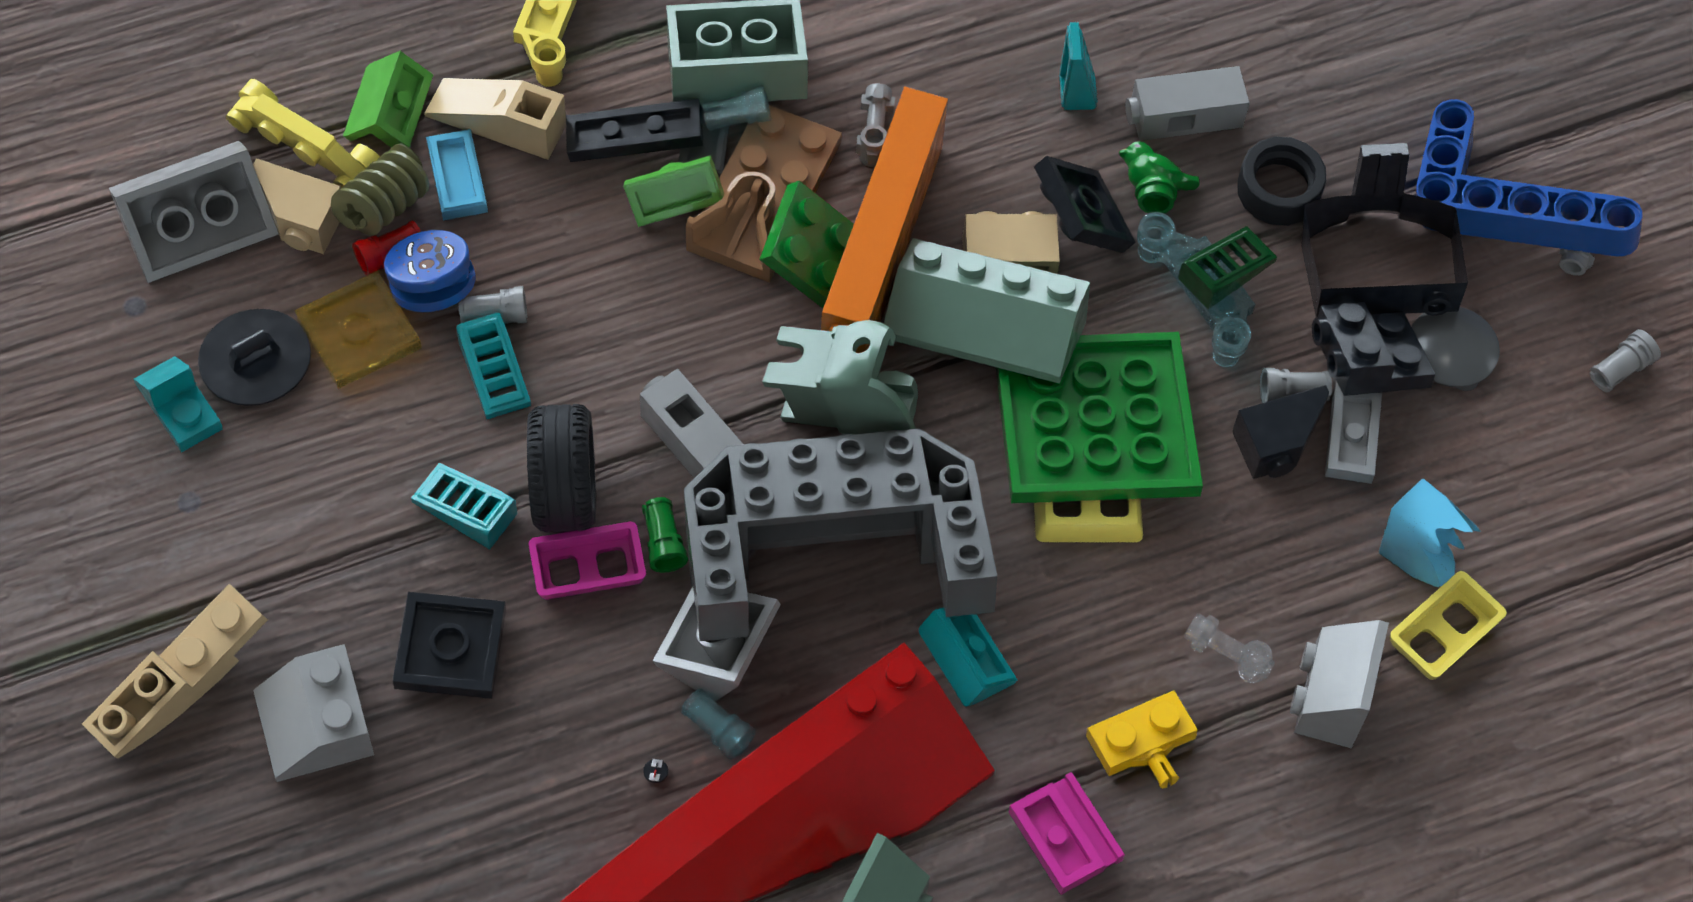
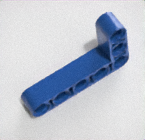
M1458 99L1444 101L1436 107L1418 176L1416 196L1440 200L1442 203L1456 207L1460 234L1609 256H1626L1637 249L1640 243L1643 216L1640 205L1633 199L1466 175L1473 147L1474 111L1469 104Z

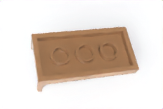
M759 102L719 178L725 193L723 199L712 206L703 208L702 212L696 217L689 216L687 220L686 250L770 283L775 271L759 259L788 184L801 181L816 193L841 144L842 132Z

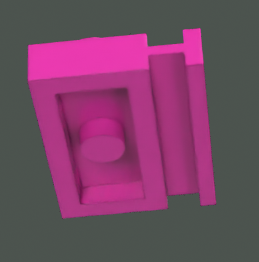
M1072 772L1066 774L1065 778L1054 784L1052 782L1011 804L1008 812L1060 895L1102 873L1105 868L1114 863L1118 864L1123 861L1124 852Z

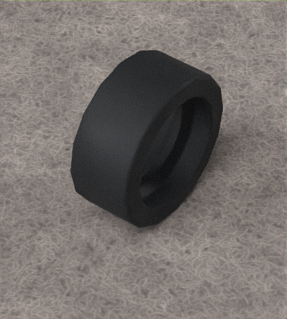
M1277 136L1261 140L1248 150L1242 163L1238 177V196L1244 208L1256 219L1271 225L1289 226L1304 221L1305 204L1321 200L1326 185V167L1319 153L1305 142L1292 137ZM1268 165H1285L1297 170L1305 178L1308 188L1303 195L1297 197H1277L1266 192L1258 184L1256 173L1261 167Z

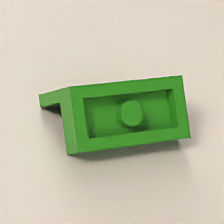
M402 51L370 63L366 67L343 136L349 141H353L368 134H373L391 148L401 143L410 147L433 74Z

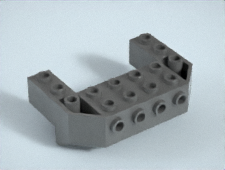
M921 429L889 430L887 432L855 435L843 434L834 437L800 438L791 441L728 446L684 488L685 527L690 581L694 591L700 641L749 637V606L746 581H749L748 550L915 534L920 563H936L946 617L995 612L997 571L975 463L972 459Z

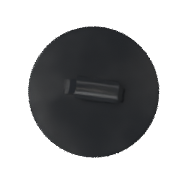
M249 309L223 319L207 334L199 351V372L207 388L224 401L244 406L266 404L285 396L300 383L310 364L311 347L306 332L292 317L271 309Z

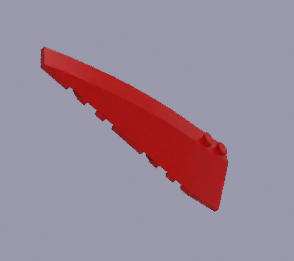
M904 642L695 794L560 902H749L787 886L789 881L810 872H813V874L832 867V863L853 854L859 853L861 855L866 853L877 833L892 839L899 835L902 838L918 831L991 777L995 770L936 678Z

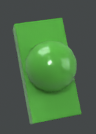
M711 155L686 163L671 162L659 171L625 180L623 185L638 227L712 206L722 200L725 194Z

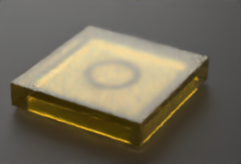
M379 271L295 310L298 322L306 332L308 339L338 389L422 349L421 340L400 306L393 299L392 293Z

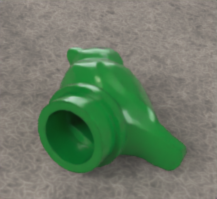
M1133 142L1126 149L1119 151L1120 157L1124 159L1128 166L1129 181L1136 188L1135 197L1138 200V206L1146 213L1157 215L1169 212L1174 206V201L1178 194L1177 191L1195 190L1200 185L1199 177L1183 173L1168 158L1154 153L1145 142Z

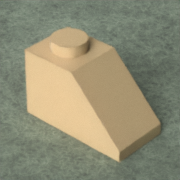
M256 158L253 166L281 240L296 250L307 251L309 249L324 254L340 223L332 212L331 198L337 190L341 189V186Z

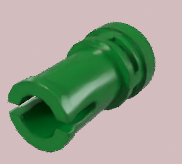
M665 497L650 499L646 501V505H642V512L645 516L650 539L647 543L650 567L653 571L660 573L676 571L684 567L688 562L683 539L677 533L672 501Z

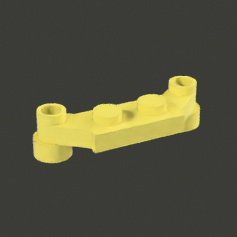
M526 0L514 28V42L523 44L531 66L536 72L537 81L543 86H555L563 78L562 69L566 64V53L561 39L577 0Z
M250 79L239 92L240 99L226 115L228 122L240 132L248 133L252 127H255L270 142L274 144L283 142L293 148L294 153L306 164L315 166L318 163L337 176L333 183L341 186V189L347 182L353 180L361 171L365 170L380 157L375 151L363 144H357L352 152L348 153L336 141L334 136L279 104L277 96L267 86L255 79Z

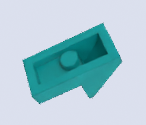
M176 356L134 378L136 386L181 453L223 430L220 419L197 387L191 368Z

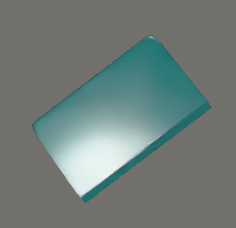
M944 608L935 609L919 627L920 636L965 707L977 704L1014 685L1018 681L977 614L946 617Z

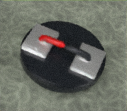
M652 759L644 766V776L649 782L660 783L668 775V766L663 760Z

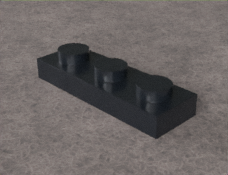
M699 99L566 115V150L570 162L703 146L702 107Z

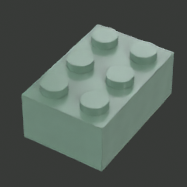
M753 0L666 5L667 43L673 102L699 99L701 105L807 99L808 56L800 0Z

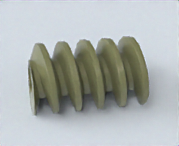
M402 143L396 144L388 152L382 154L377 161L372 162L365 170L361 171L353 180L347 182L342 189L337 190L332 195V212L345 227L359 230L361 233L369 236L377 235L383 229V226H388L396 216H400L406 210V207H411L418 198L423 197L429 191L428 177L416 153Z

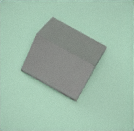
M692 587L653 662L660 669L715 702L738 687L781 604L777 599L747 592L749 637L700 641Z

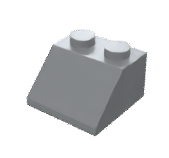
M1375 620L1322 627L1316 643H1306L1300 664V670L1308 672L1305 687L1296 686L1290 707V713L1298 715L1294 733L1352 748L1370 711L1389 622Z
M345 644L295 657L253 690L276 782L374 755Z

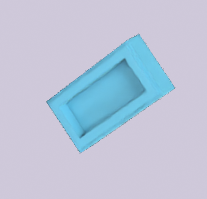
M471 129L426 137L443 220L487 213V202Z

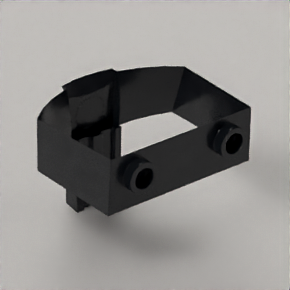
M1407 143L1361 145L1352 195L1336 196L1305 204L1301 247L1316 318H1318L1321 305L1365 302L1370 314L1404 312L1405 314L1426 313L1427 315L1437 316L1446 312L1459 311L1468 285V278L1456 207L1404 193L1410 155ZM1363 213L1398 214V219L1423 225L1451 239L1455 283L1321 289L1310 238L1329 227L1346 222L1351 215Z

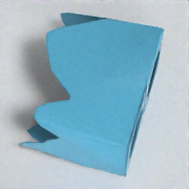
M1421 479L1391 509L1379 553L1413 578L1435 587H1441L1455 575V559L1448 543L1464 549L1461 540L1453 528L1462 532L1481 531L1445 495L1425 479Z

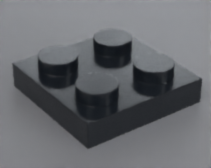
M1049 156L1044 157L1034 166L1042 182L1040 189L1047 200L1053 203L1060 217L1059 226L1070 240L1124 253L1136 243L1099 171Z
M408 592L392 681L394 689L492 699L506 615L505 601Z

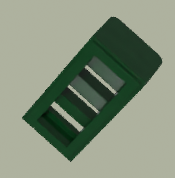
M1245 226L1185 260L1181 264L1178 279L1209 310L1275 263L1277 256L1248 226ZM1245 243L1258 257L1253 259L1240 245ZM1233 251L1245 265L1240 266L1229 253ZM1221 260L1232 272L1227 273L1217 262ZM1209 268L1219 279L1215 281L1205 270Z

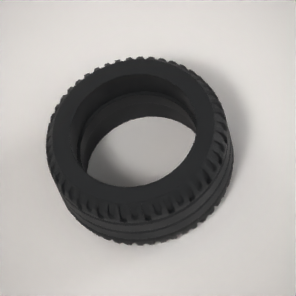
M540 405L534 407L528 414L527 471L532 523L539 531H583L589 529L595 523L596 480L591 412L584 405Z

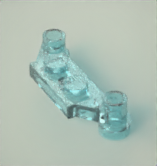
M1152 212L1146 214L1140 220L1137 231L1138 254L1140 258L1148 263L1162 262L1168 267L1214 331L1212 335V357L1214 361L1222 367L1234 366L1248 348L1251 329L1246 321L1247 316L1253 314L1256 304L1241 286L1208 310L1178 279L1181 264L1185 260L1212 244L1206 236L1195 239L1175 232L1173 220L1164 213ZM1221 260L1217 262L1227 273L1232 272ZM1209 268L1205 270L1215 281L1219 279Z

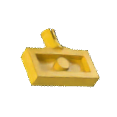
M1173 690L1088 727L1086 737L1108 776H1112L1130 767L1149 765L1160 788L1163 789L1168 788V783L1172 786L1179 780L1178 774H1176L1166 756L1175 747L1196 739L1198 729Z

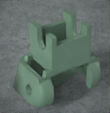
M873 320L857 321L849 326H833L832 331L780 327L776 339L778 345L800 348L803 354L794 363L769 362L762 381L765 387L781 389L786 399L780 416L783 422L836 427L842 435L916 429L913 421L918 399V388L915 379L906 373L896 370L880 372L887 346H893L896 339L892 328ZM860 345H870L866 351L862 353H856V350Z

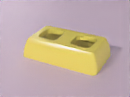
M1127 499L1128 515L1125 517L1104 516L1101 513L1100 500L1080 501L1081 514L1077 517L1056 516L1053 512V502L1034 503L1036 539L1040 542H1140L1143 539L1141 499Z
M1459 571L1391 631L1390 640L1392 645L1425 677L1434 680L1439 678L1506 616L1507 612L1498 601L1466 572ZM1454 603L1462 604L1478 621L1465 634L1457 632L1442 616ZM1422 632L1431 634L1445 648V653L1434 663H1427L1410 646V642Z

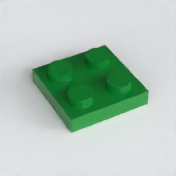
M801 181L793 182L786 187L759 260L821 308H824L854 224Z

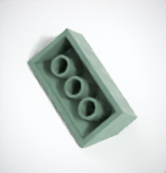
M913 238L898 266L884 324L893 329L896 342L1060 383L1086 324L1090 282Z

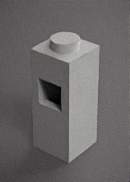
M1235 66L1135 79L1132 97L1126 99L1125 107L1128 123L1130 125L1135 124L1139 141L1243 128L1249 99L1240 67Z
M678 368L665 377H655L640 393L641 417L694 478L726 447L744 445Z

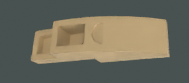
M228 584L160 655L152 651L82 725L114 757L119 759L165 728L219 682L239 662L234 655L268 619L232 585Z

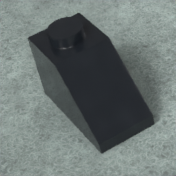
M1326 385L1239 410L1232 433L1253 479L1269 475L1271 478L1281 477L1291 472L1297 466L1328 399L1329 390Z

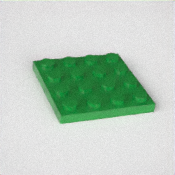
M1179 332L1081 335L1060 383L996 367L1011 503L1201 497L1203 483Z

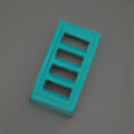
M1070 22L1069 26H1067L1059 81L1061 103L1064 110H1093L1097 107L1098 102L1095 73L1079 22Z
M493 313L457 325L458 343L486 419L531 406V400L501 314ZM499 351L502 353L500 356L478 362L477 358ZM508 369L509 372L487 380L483 378V376ZM514 385L516 391L493 398L489 396V392Z
M438 463L411 497L412 503L489 550L518 514L516 500L441 463ZM441 480L449 483L438 499L430 497V494ZM457 489L463 492L453 506L446 504ZM471 498L477 500L468 514L462 512ZM486 506L492 509L483 521L477 519Z

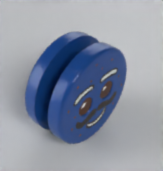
M429 230L410 235L395 244L386 255L384 261V269L393 299L401 307L414 312H434L457 304L471 292L476 280L467 243L462 237L449 231Z

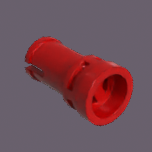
M409 221L407 224L381 236L373 235L352 243L356 260L366 276L373 275L384 268L386 255L395 244L421 231L415 221Z

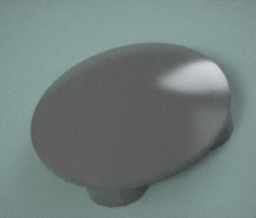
M1460 307L1458 312H1446L1437 316L1423 313L1412 325V329L1435 372L1434 382L1444 386L1456 387L1461 391H1471L1495 369L1500 353L1498 338L1490 324L1475 312Z

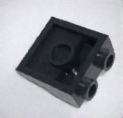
M1365 302L1321 305L1318 318H1315L1312 323V337L1314 343L1321 347L1326 357L1329 375L1336 379L1344 396L1432 387L1435 372L1404 312L1370 314Z

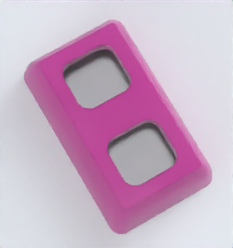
M631 521L589 528L583 531L576 530L534 537L529 541L536 590L539 596L545 600L637 585L646 576L636 523ZM622 551L626 559L627 573L610 578L601 577L596 560L597 556L604 552ZM562 559H575L578 564L579 581L575 584L563 586L553 585L549 564Z

